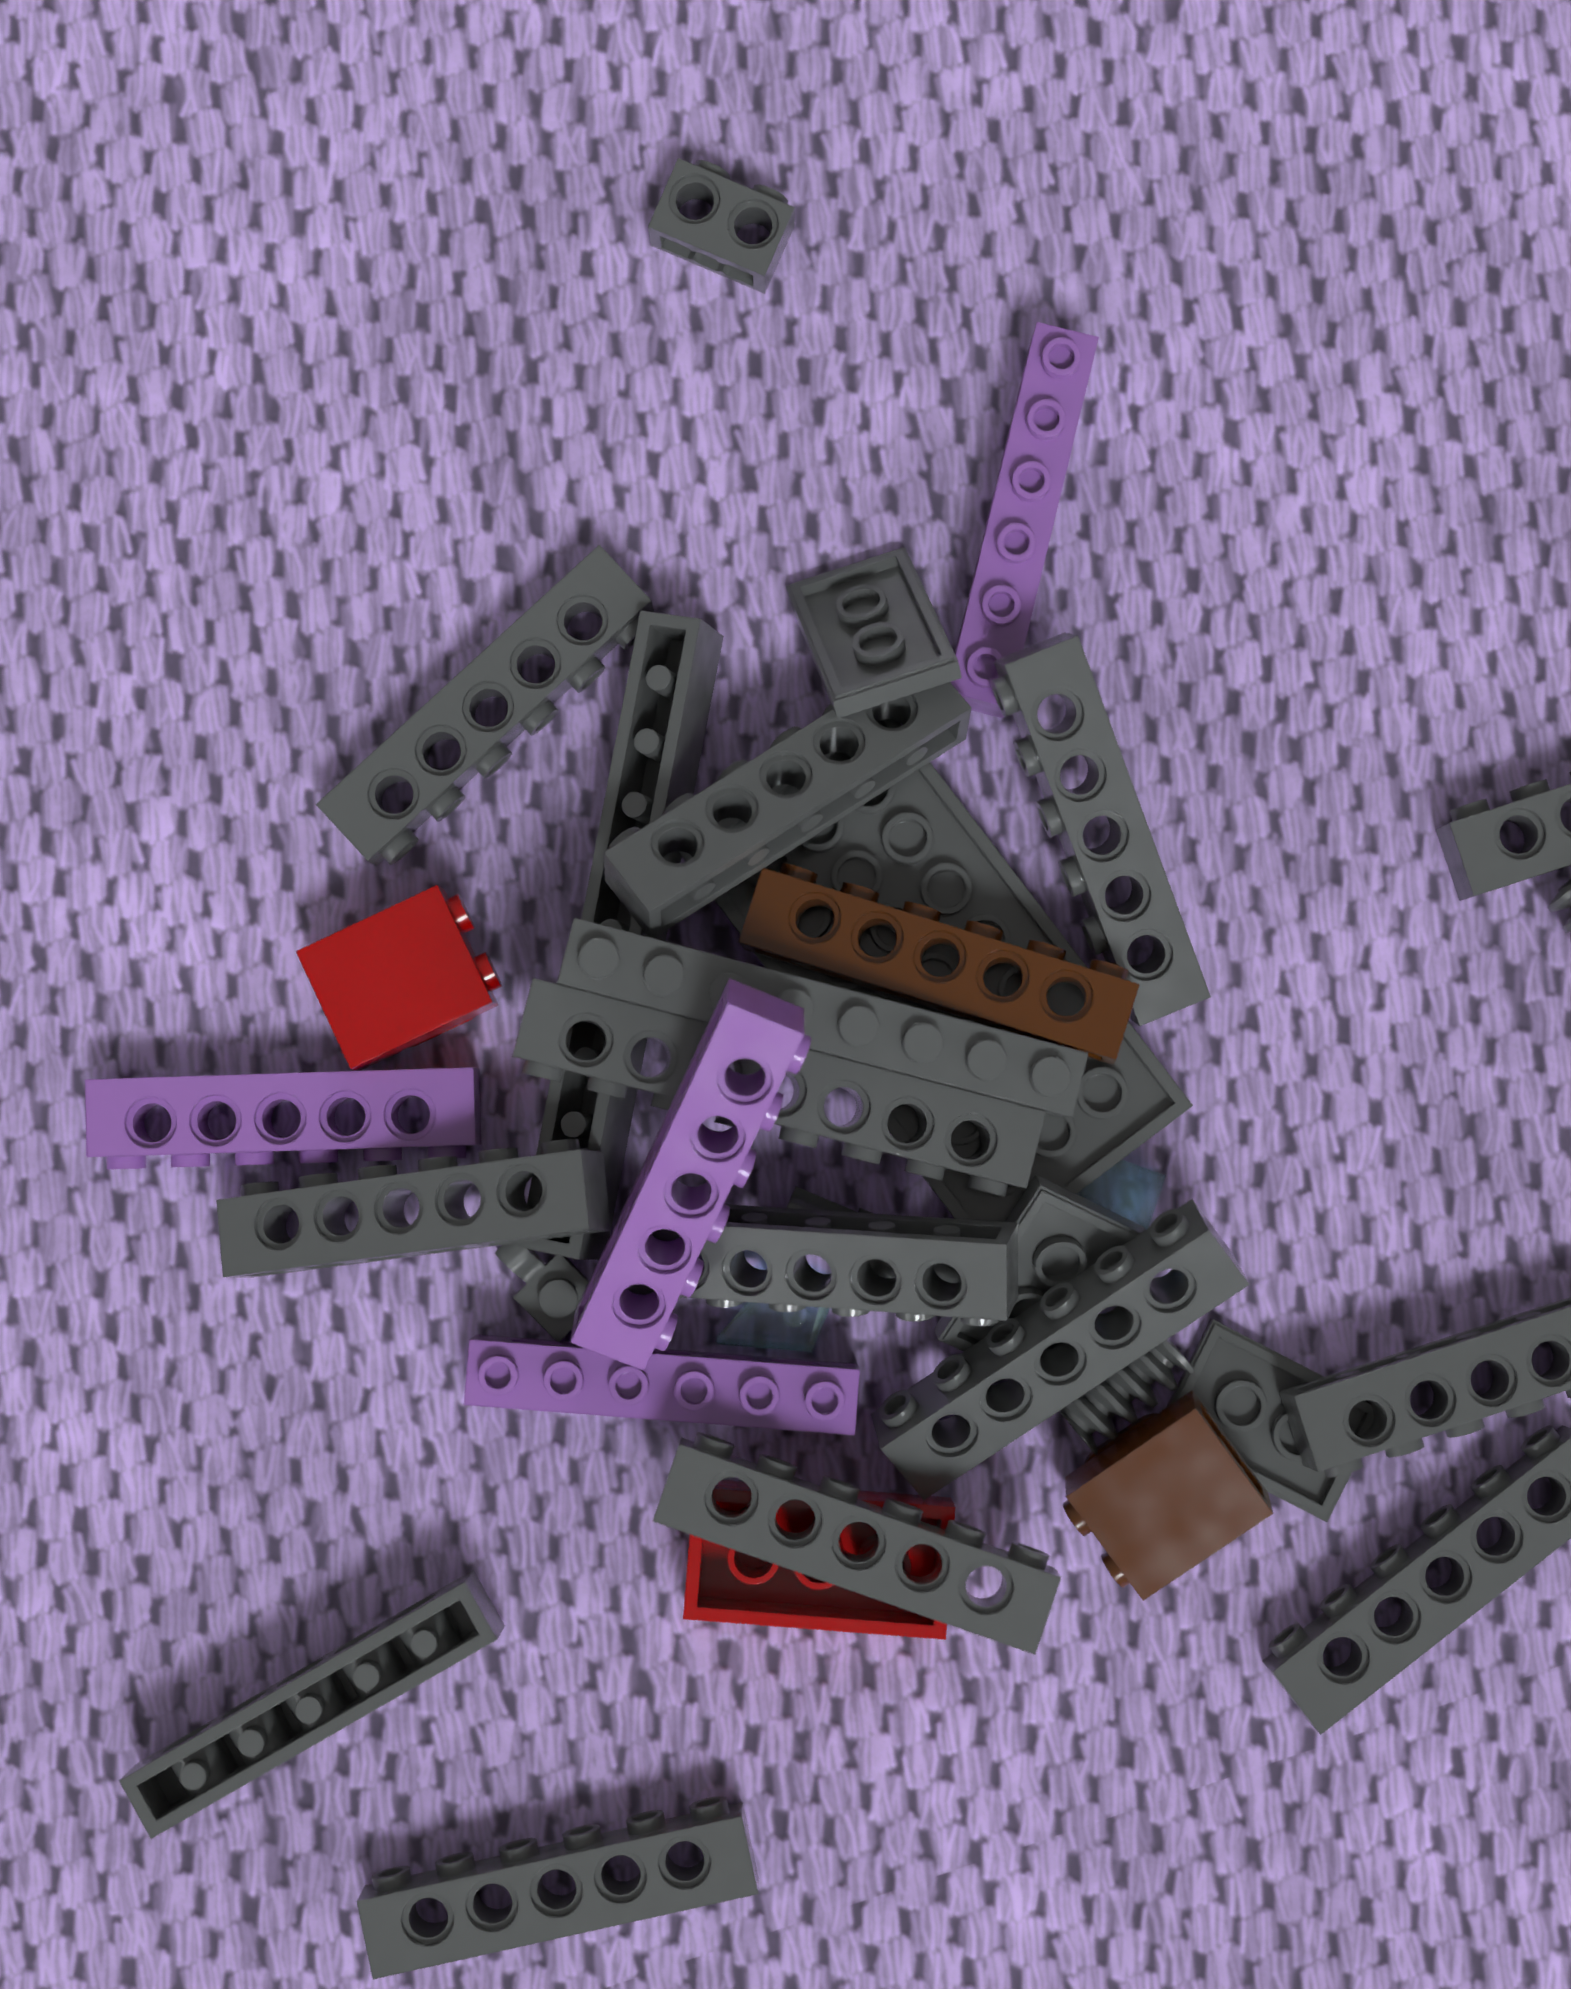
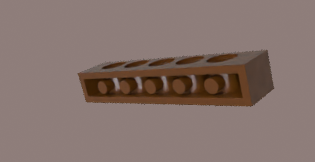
M781 863L779 872L766 868L762 869L739 938V943L744 950L1003 1031L1087 1052L1089 1058L1112 1065L1115 1063L1140 985L1127 980L1129 970L1096 959L1091 960L1089 968L1064 961L1065 950L1036 940H1029L1026 949L1001 941L1004 934L1003 931L975 921H966L964 930L940 923L939 920L942 913L921 904L905 901L902 910L877 903L880 895L878 892L856 884L843 882L840 891L817 885L818 875L816 873L791 864ZM815 906L828 908L835 916L834 925L830 932L820 938L807 937L799 930V921L802 914L807 909ZM875 925L887 926L897 935L894 949L883 957H871L860 948L862 935L868 928ZM937 944H945L952 947L960 958L955 971L944 977L930 975L922 966L924 953L927 949ZM1000 963H1006L1015 967L1022 978L1020 988L1014 994L1005 997L992 994L986 988L983 981L987 970ZM1066 982L1077 986L1084 997L1083 1008L1072 1016H1061L1053 1012L1048 1006L1046 995L1054 985Z

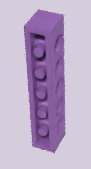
M1036 323L1024 365L955 649L962 678L950 683L971 706V711L1004 718L995 700L990 683L991 680L999 677L993 661L1024 649L1099 339L1097 336L1044 323Z
M729 978L576 1308L570 1343L643 1371L655 1348L661 1351L666 1350L678 1320V1314L672 1313L680 1295L690 1298L693 1294L704 1265V1261L698 1259L706 1240L713 1243L718 1241L727 1222L730 1206L724 1204L729 1191L732 1185L742 1188L751 1173L757 1151L750 1147L759 1129L769 1132L777 1119L784 1098V1094L777 1092L787 1071L797 1074L806 1058L811 1043V1036L804 1034L803 1008ZM749 1058L757 1061L762 1068L756 1073L743 1075L733 1071L729 1065L737 1059ZM713 1116H722L730 1119L735 1125L725 1131H714L707 1128L702 1122ZM686 1173H696L708 1181L703 1185L691 1187L682 1184L677 1178ZM660 1229H670L677 1232L681 1237L673 1241H662L655 1238L652 1233ZM643 1284L651 1287L654 1292L647 1295H638L630 1292L627 1287Z
M474 1067L85 1079L86 1157H107V1170L146 1168L147 1155H171V1167L210 1166V1153H235V1165L274 1164V1151H299V1163L338 1162V1149H363L364 1161L402 1160V1147H427L428 1158L446 1156L466 1158V1145H482L480 1069ZM418 1096L428 1105L430 1119L422 1131L412 1134L401 1126L398 1112L405 1100ZM353 1098L363 1106L365 1122L357 1133L349 1136L338 1129L335 1123V1112L343 1101ZM288 1100L297 1106L301 1121L297 1131L285 1138L274 1130L271 1117L275 1107L281 1102ZM220 1103L229 1105L236 1116V1125L233 1132L224 1139L215 1137L208 1126V1116L211 1110ZM157 1105L163 1106L171 1117L170 1131L160 1141L153 1140L147 1134L144 1126L147 1113Z
M477 1334L469 1339L464 1405L855 1435L860 1374L859 1366L855 1363L674 1349L661 1351L655 1348L643 1371L570 1343L571 1341L556 1342L555 1340Z

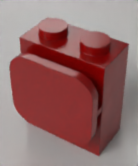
M435 885L296 951L350 1069L361 1071L409 1047L420 1045L472 1020L477 1015L499 1005L493 991L502 987L501 981L488 954L483 952L476 956L465 933L475 929V926L459 894L448 898L446 891L439 885Z

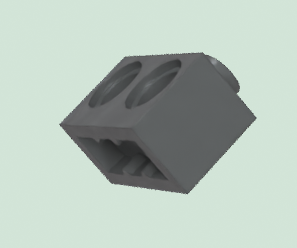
M678 158L648 225L650 245L765 294L794 229L795 207L788 205L787 198L770 187L757 184L751 189L730 180L728 172L716 164L705 160H697L694 165ZM690 200H703L712 207V210L706 217L692 220L684 217L679 212L683 204ZM748 224H759L765 227L770 235L762 243L747 244L738 238L737 233Z

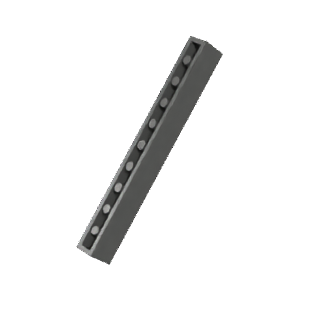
M640 611L581 920L648 937L606 883L603 852L608 850L612 841L622 832L632 827L642 829L661 817L665 809L675 799L687 793L694 794L724 637L700 618ZM679 851L667 854L663 858L671 863H681L682 856ZM668 929L653 939L666 942ZM578 1022L569 1029L566 1036V1045L569 1052L577 1059L592 1060L600 1054L604 1045V1038L601 1030L596 1025L590 1022ZM647 1038L638 1041L631 1052L632 1065L639 1074H641ZM564 1070L561 1082L550 1080L536 1155H541L540 1143L565 1139H579L580 1149L603 1152L610 1223L612 1227L638 1089L628 1087L625 1099L586 1089L589 1080L588 1076ZM536 1175L531 1179L527 1204L531 1209L538 1205L543 1193L542 1184ZM611 1231L521 1242L519 1247L579 1260H599Z

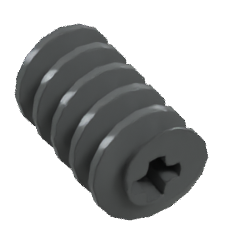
M1167 1339L1059 1412L1090 1450L1097 1455L1098 1450L1092 1435L1095 1431L1114 1441L1118 1438V1434L1112 1419L1113 1416L1118 1415L1131 1424L1136 1423L1138 1418L1132 1404L1135 1398L1154 1408L1158 1402L1152 1388L1153 1383L1157 1382L1174 1391L1178 1386L1171 1368L1176 1365L1192 1375L1195 1374V1371L1172 1341Z

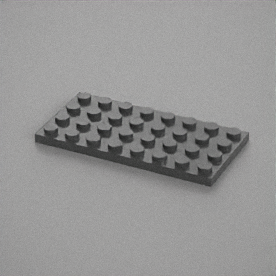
M891 719L877 722L887 728L902 726L901 723ZM831 752L825 755L833 761H846L851 758L842 752ZM930 762L765 867L766 869L779 872L781 863L798 866L818 875L817 885L837 891L841 890L843 882L863 886L880 894L877 903L898 910H902L905 901L921 904L941 912L940 923L963 930L966 921L986 924L1004 932L1002 942L1024 949L1027 948L1029 940L1044 942L1065 950L1064 961L1087 968ZM778 785L772 788L774 792L782 795H791L799 791L791 785ZM726 818L718 822L720 826L728 829H737L746 825L744 821L738 818ZM679 851L685 862L693 858L690 854ZM762 870L714 900L740 935ZM822 906L811 907L802 914L799 921V930L810 938L823 937L832 929L835 916L828 908ZM872 926L862 935L860 948L871 957L886 956L894 949L897 935L887 926ZM937 944L927 949L924 953L922 966L930 975L944 977L955 971L960 958L952 947L945 944ZM754 953L767 969L977 1023ZM1006 963L996 964L989 968L983 979L986 988L992 994L1001 997L1014 994L1022 984L1019 971ZM1058 983L1046 995L1050 1009L1061 1016H1072L1078 1013L1084 1006V997L1081 990L1071 983ZM1129 1021L1117 1059L1113 1065L1087 1057L1073 1117H1057L1045 1114L1028 1186L1035 1175H1038L1077 1194L1193 1106ZM899 1105L890 1113L887 1124L891 1136L899 1142H905L911 1139L917 1132L918 1117L915 1111L908 1105ZM964 1121L955 1127L951 1135V1145L958 1156L968 1158L980 1146V1133L973 1123ZM945 1169L943 1181L922 1176L954 1219L1005 1222L1026 1188L1008 1185L1006 1195L1003 1197L967 1187L970 1175Z

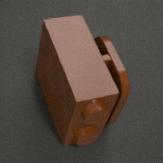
M1190 1391L1161 1412L1144 1415L1136 1423L1130 1424L1118 1432V1438L1114 1441L1108 1439L1097 1447V1455L1091 1451L1084 1464L1065 1477L1066 1498L1068 1500L1063 1503V1508L1070 1521L1083 1536L1091 1532L1106 1550V1552L1101 1554V1558L1110 1575L1122 1588L1131 1584L1143 1601L1273 1514L1268 1492L1193 1391Z

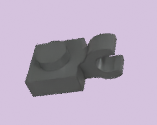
M519 1243L502 1245L495 1252L496 1256L526 1283L513 1298L556 1342H560L573 1329L575 1311L589 1280L567 1257L555 1255L546 1264L533 1250L520 1248Z

